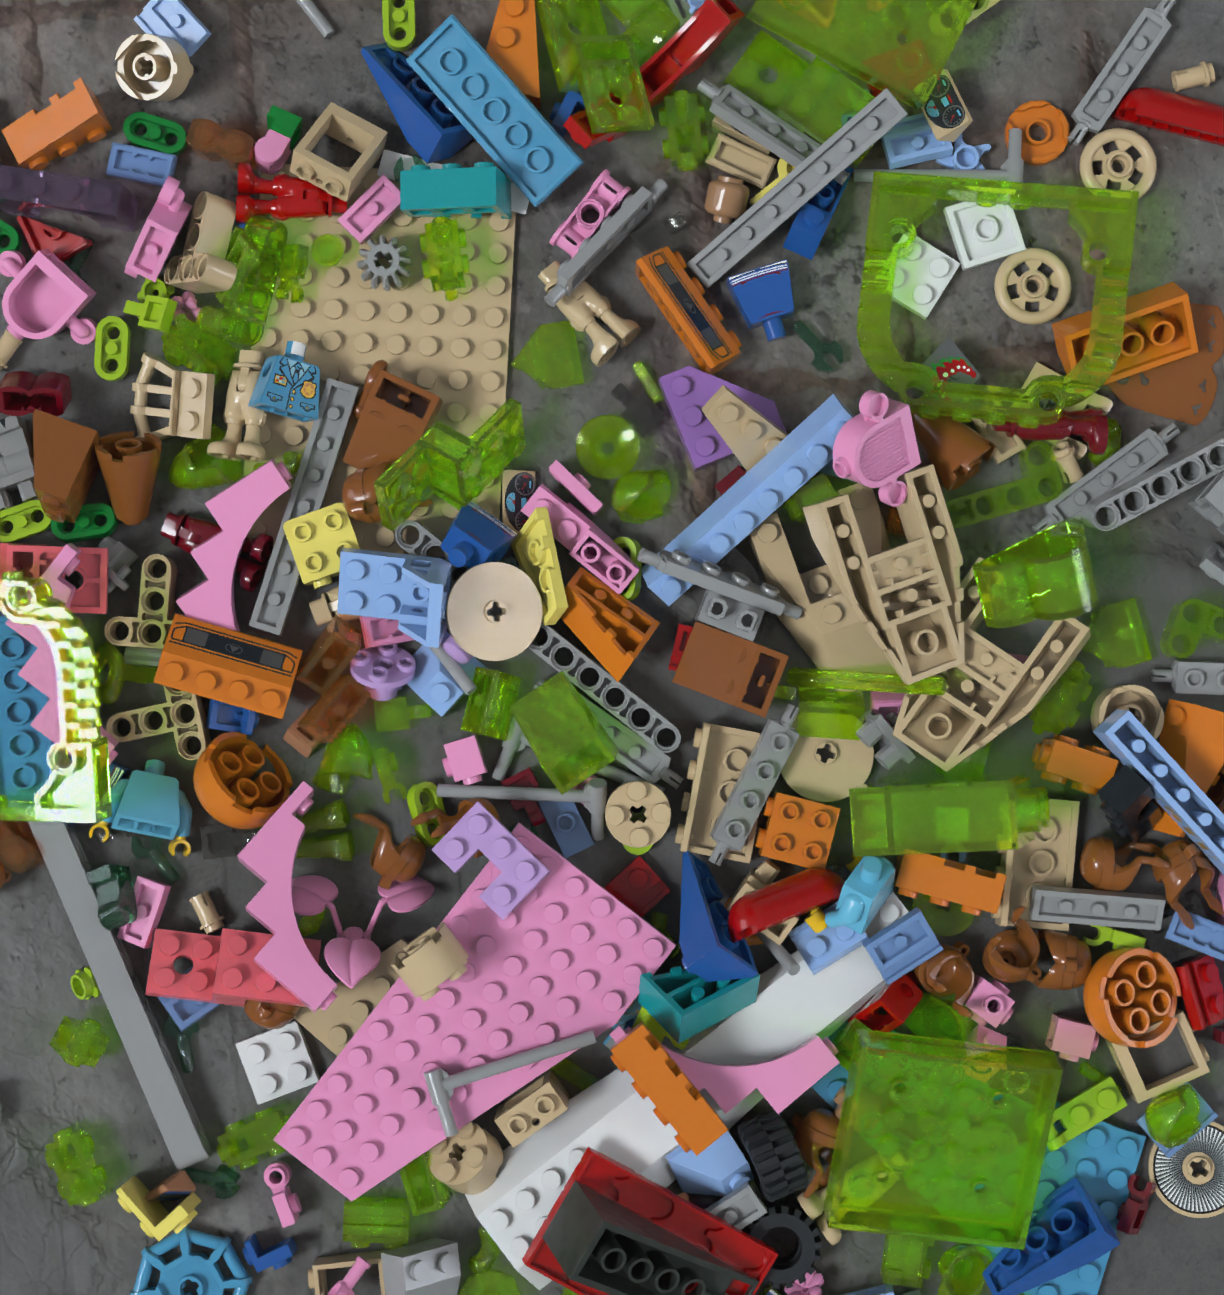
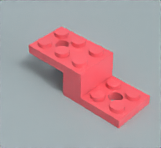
M0 543V608H5V611H15L64 546ZM78 547L82 550L77 557L81 562L75 571L81 573L83 584L75 590L69 613L107 614L109 548Z
M155 928L145 995L244 1007L246 1000L307 1007L254 962V957L274 934L222 928L221 936ZM303 938L311 955L319 963L321 940ZM182 957L190 959L193 964L192 970L187 974L178 973L174 969V962Z

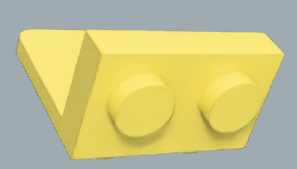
M335 503L286 521L283 525L302 582L307 586L313 585L314 589L332 584L331 578L339 575L340 553L343 547L361 549L349 515L342 503Z
M134 1175L116 1190L119 1196L118 1202L122 1208L128 1213L133 1212L141 1221L140 1227L149 1237H155L158 1241L163 1239L171 1230L178 1234L198 1214L195 1208L201 1202V1199L192 1192L169 1213L159 1201L146 1200L145 1197L149 1190Z

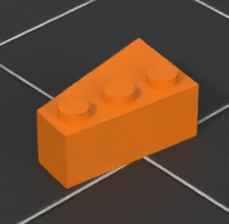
M500 0L486 51L533 105L541 108L535 0Z
M81 77L73 82L75 89L62 98L58 93L50 97L51 105L39 112L32 109L1 130L18 164L26 172L40 171L49 165V161L59 156H70L78 150V146L88 141L89 143L98 142L106 137V132L113 129L96 95Z
M580 567L564 588L568 608L560 618L610 675L619 682L655 632L660 622Z
M901 847L895 867L894 886L899 887L898 894L915 899H917L918 893L931 896L929 903L949 907L950 902L962 905V912L980 916L982 910L997 914L1007 875Z

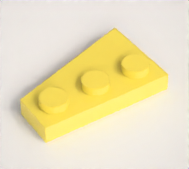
M537 507L519 531L511 547L520 569L531 578L539 591L543 608V625H555L568 608L548 509L547 507Z

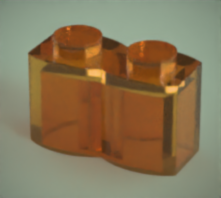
M197 118L192 120L185 141L196 155L208 161H223L230 168L237 171L239 162L248 163L254 170L256 164L254 149L256 142L250 135L236 129L223 130L220 125L208 119Z
M4 813L0 814L1 863L16 873L31 871L43 857L35 838L29 834L21 833L18 824L10 816Z

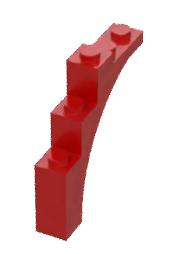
M706 0L683 27L645 64L587 109L571 115L563 126L570 132L571 138L584 149L604 140L610 143L624 136L647 109L661 103L685 75L698 70L745 14L732 0Z

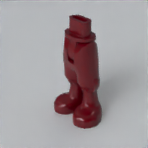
M1062 408L1045 410L1015 409L1007 411L1006 415L993 414L991 419L993 430L1005 432L1006 436L1010 438L1017 435L1025 440H1063L1071 436V434L1081 435L1083 441L1088 443V448L1094 455H1103L1107 448L1108 420L1100 408L1067 411Z
M169 512L164 520L160 535L171 539L172 545L191 554L190 552L193 548L222 529L218 523L193 517L186 513L179 516ZM260 533L256 538L246 537L241 551L249 554L255 560L266 562L271 557L274 539L266 533ZM239 557L236 572L240 574V587L243 590L252 592L260 583L266 566Z

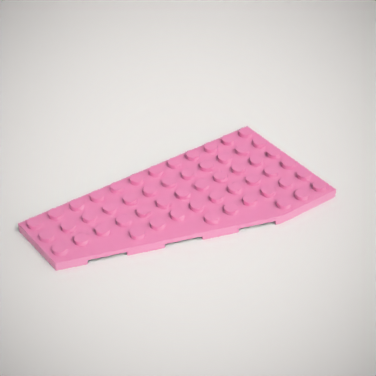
M518 823L511 833L551 872L505 920H502L479 897L502 873L489 860L442 921L469 954L468 962L465 964L467 970L456 980L450 981L448 978L438 985L440 990L427 1001H423L420 996L415 997L399 977L273 1140L350 1201H353L447 1138L437 1107L433 1106L424 1072L441 1067L449 1075H453L591 1030L594 1031L596 1038L614 1026L640 993L641 974L651 972L653 976L675 948L676 944L525 826ZM578 1049L453 1088L454 1093L449 1103L457 1129L459 1130Z

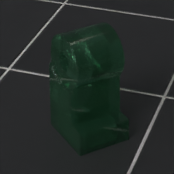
M107 864L86 873L88 885L95 887L99 905L98 918L102 926L106 930L112 931L133 923L137 918V902L130 867Z

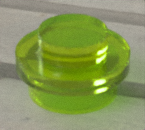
M324 234L314 240L311 253L319 265L332 267L342 260L344 247L336 236Z

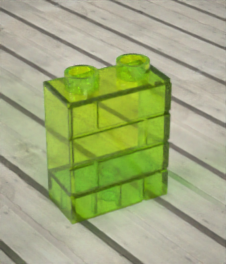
M1025 773L989 775L987 777L982 775L912 779L909 781H874L849 788L854 857L1020 849L1035 839L1034 832H1041L1042 827H1049L1050 823L1047 788H1031L1030 776H1025Z

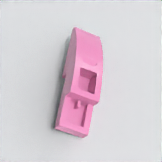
M541 484L520 511L530 517L535 508L547 507L553 537L571 551L569 555L620 595L639 572L640 568L606 533L570 502L568 504L565 503L546 486Z

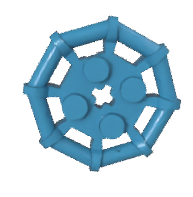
M187 1225L178 1234L173 1233L150 1247H144L141 1251L142 1260L133 1290L130 1291V1295H193L191 1292L185 1293L183 1291V1288L187 1285L186 1280L197 1282L199 1285L196 1289L197 1295H224L225 1288H235L233 1295H247L249 1285L253 1283L252 1275L247 1273L230 1243L232 1239L228 1236L223 1238L194 1230ZM191 1243L215 1250L210 1257L201 1252L194 1253L191 1252ZM180 1245L182 1255L167 1263L161 1255ZM221 1255L230 1268L233 1277L225 1278L216 1261ZM155 1267L161 1271L157 1287H148L152 1269Z

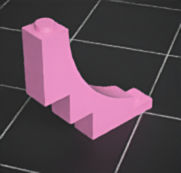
M272 458L206 501L205 505L222 530L193 548L190 552L207 579L180 595L176 600L185 616L241 632L234 603L236 566L241 548L254 522L276 498L292 486L289 480L293 477L282 461L277 464L275 459Z
M69 543L64 546L5 624L37 647V650L18 675L50 698L30 725L93 772H96L100 766L107 769L119 754L114 750L119 742L97 722L88 710L71 674L67 655L66 634L70 605L76 587L62 576L66 574L69 577L78 567L81 560L77 557L82 550Z
M303 781L237 857L241 864L265 883L245 907L246 912L274 934L254 957V962L311 1011L316 1013L320 1008L326 1011L338 995L334 993L337 989V984L322 970L308 950L299 931L293 910V868L298 847L305 833V825L295 816L297 813L303 816L314 803L311 799L314 795V790Z
M619 1024L609 1032V1035L617 1042L631 1028L628 1026L624 1030ZM816 1034L802 1045L787 1053L768 1060L747 1064H717L701 1061L678 1053L661 1043L697 1090L701 1091L705 1088L725 1114L756 1088L779 1114L840 1063L835 1057L839 1051L827 1036L821 1040Z

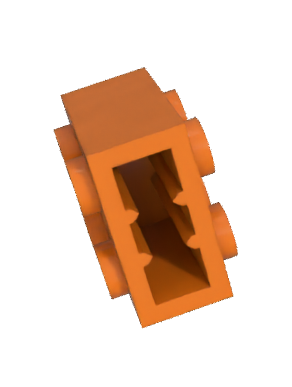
M1054 735L1053 739L1043 738L1041 744H1036L1031 761L1035 762L1033 769L1042 772L1040 778L1063 785L1066 784V781L1072 782V789L1097 796L1098 790L1114 776L1118 760L1109 757L1111 751L1085 745L1083 749L1078 747L1080 741L1063 735Z
M775 791L774 796H768L763 815L768 816L765 829L759 828L755 847L760 848L759 854L764 857L806 868H825L840 808Z

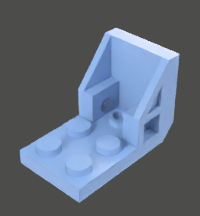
M343 547L340 553L337 613L399 620L398 630L425 647L439 648L447 628L445 614L451 584L452 564L435 557Z

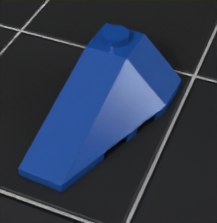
M386 43L362 48L361 54L407 142L427 164L451 158L474 138L407 63L405 56L391 49Z
M687 850V852L683 853L679 936V944L683 954V966L690 974H696L707 982L756 976L758 972L746 940L742 939L733 943L728 931L729 913L724 905L719 902L723 898V894L708 865Z
M1077 1177L1050 1193L1042 1202L1044 1206L1032 1220L1028 1218L1022 1225L1024 1230L1012 1244H1006L984 1270L982 1275L992 1295H1018L1089 1264L1121 1244L1106 1215Z

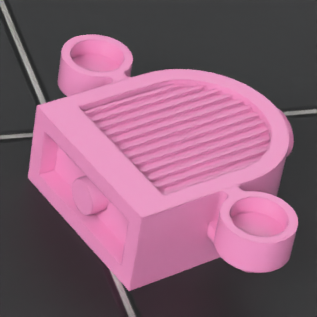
M168 175L127 261L124 273L134 278H137L139 274L156 282L193 207L183 201L185 193L182 189L178 188L181 181Z
M48 248L39 250L27 264L24 256L19 251L8 250L0 254V273L14 278L4 292L2 309L4 317L9 324L7 330L19 340H22L24 337L43 339L58 334L68 327L71 337L75 342L84 345L95 341L97 323L91 318L84 317L78 319L77 316L97 293Z
M869 390L860 399V413L848 420L836 436L833 446L832 465L835 473L840 478H846L870 488L879 487L878 496L880 501L897 507L904 502L907 496L906 484L897 480V478L921 463L911 412L908 404L887 398L883 393Z

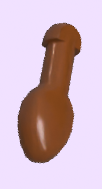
M383 359L376 361L366 376L365 385L352 411L356 419L360 417L365 401L380 370L387 371L388 364Z

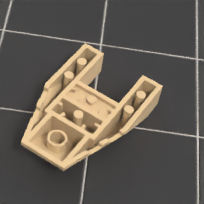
M933 464L911 469L897 478V480L904 482L907 486L906 499L901 505L897 506L907 543L871 556H867L848 494L831 497L802 507L812 539L844 597L905 685L915 683L965 663L964 621L961 622V601L964 600V588L960 587V566L963 565V557Z
M857 483L838 490L835 496L845 494L849 496L867 556L890 549V542L873 489ZM777 512L768 516L748 535L763 581L778 588L781 597L787 602L802 606L803 608L798 620L784 614L776 616L810 657L837 694L841 697L899 676L847 602L828 566L824 565L799 574Z
M981 557L978 558L960 583V587L964 588V600L961 601V622L964 621L965 663L909 684L892 733L894 737L945 772L952 770L1030 713L1072 664L1091 637L1089 627L1061 611L1023 664L976 633L977 627L1009 584L1007 574Z

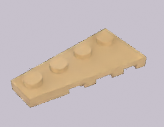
M722 385L701 408L704 415L747 472L788 435L725 385Z
M401 938L381 952L378 965L352 989L342 981L338 982L337 989L334 991L338 997L326 1011L320 1008L314 1013L308 1007H302L294 1019L338 1056L399 978V975L390 963L396 955L401 960L407 954L403 948L409 943L404 938Z

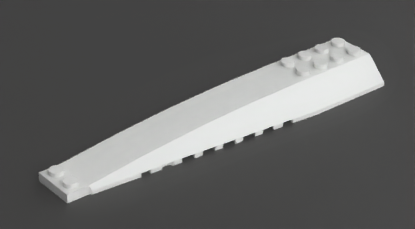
M892 892L866 928L865 933L868 938L909 913L894 892ZM863 945L813 975L797 950L791 954L800 965V971L796 975H790L778 962L760 975L755 1003L688 1038L689 1042L684 1050L675 1047L669 1038L663 1040L662 1044L685 1056L717 1064H747L768 1060L802 1045L815 1034L821 1040L826 1036L829 1037L878 992L886 982ZM617 1068L569 1099L568 1110L513 1148L510 1145L503 1150L502 1167L499 1166L496 1174L497 1179L487 1190L476 1195L465 1194L475 1216L516 1271L539 1291L552 1280L527 1267L522 1258L531 1246L543 1222L547 1219L550 1210L562 1190H564L566 1183L581 1161L588 1146L665 1188L676 1179L665 1156L680 1146L674 1138L678 1133L670 1123L666 1126L662 1124L653 1112L656 1106L649 1097L643 1099L631 1084L635 1080L627 1070L622 1073ZM705 1088L699 1091L725 1123L728 1130L764 1097L756 1088L725 1114Z

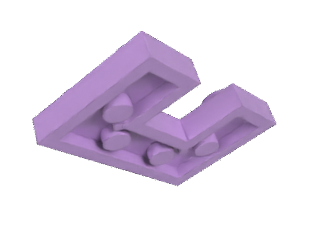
M478 801L431 849L454 873H458L480 850L502 873L479 897L502 920H505L551 872Z

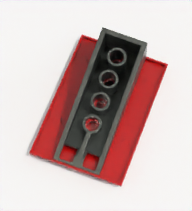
M588 1146L581 1161L566 1183L564 1190H562L550 1210L547 1219L543 1222L531 1246L526 1251L522 1261L527 1267L579 1295H755L779 1254L763 1241L728 1224L718 1216L673 1194L667 1188L634 1172L633 1169Z

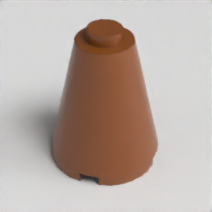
M920 403L911 411L916 440L930 464L934 465L937 476L948 492L951 489L956 490L968 482L981 470L979 466L982 463V459L984 458L988 462L997 450V446L992 441L933 403L926 405Z
M134 431L114 432L102 436L100 444L95 443V453L115 516L126 525H138L149 515L162 452V441L159 437L144 432V438L134 437Z

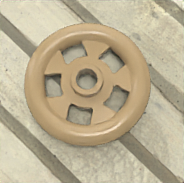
M1112 128L1098 133L1086 144L1081 154L1080 175L1086 189L1095 198L1108 204L1123 205L1138 200L1150 189L1156 176L1157 162L1151 145L1143 136L1129 129ZM1114 141L1118 150L1105 154L1103 145ZM1131 146L1135 147L1141 155L1136 161H1133L1130 154L1126 152ZM1093 162H1102L1101 169L1103 174L1094 175ZM1115 162L1120 163L1122 172H1115L1112 164ZM1134 170L1143 174L1136 185L1128 181ZM1107 181L1120 183L1119 192L1106 189Z
M1026 248L1024 251L1008 256L1000 265L994 282L995 296L1001 309L1015 321L1030 325L1046 323L1057 317L1069 301L1071 294L1070 274L1065 264L1055 254L1040 248ZM1024 262L1029 271L1024 272L1018 277L1013 269ZM1041 263L1046 264L1053 270L1049 278L1042 272L1037 271ZM1028 282H1034L1037 285L1036 292H1030L1027 289ZM1015 284L1019 298L1011 300L1007 286ZM1049 286L1058 288V294L1054 301L1045 298L1049 291ZM1025 302H1038L1039 311H1025Z

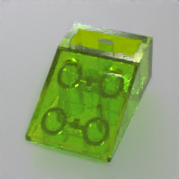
M563 670L509 706L540 765L561 795L616 759L618 747Z

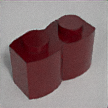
M13 371L5 374L0 382V413L9 416H23L34 413L35 409L54 416H60L64 414L72 399L70 377L62 373L47 372L37 376L26 371Z

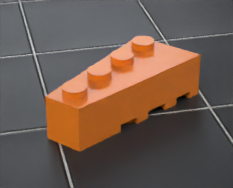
M643 1021L611 1046L610 1051L613 1053L610 1056L611 1060L622 1073L627 1070L635 1080L631 1084L643 1099L649 1097L656 1108L653 1109V1112L662 1124L666 1126L670 1123L678 1134L674 1138L686 1153L692 1150L698 1156L728 1131L725 1123Z

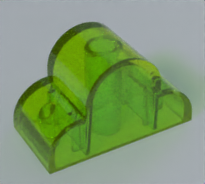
M1070 517L972 565L986 626L1014 627L1036 619L1047 621L1069 619L1085 614L1099 604L1096 580L1084 525L1077 518Z

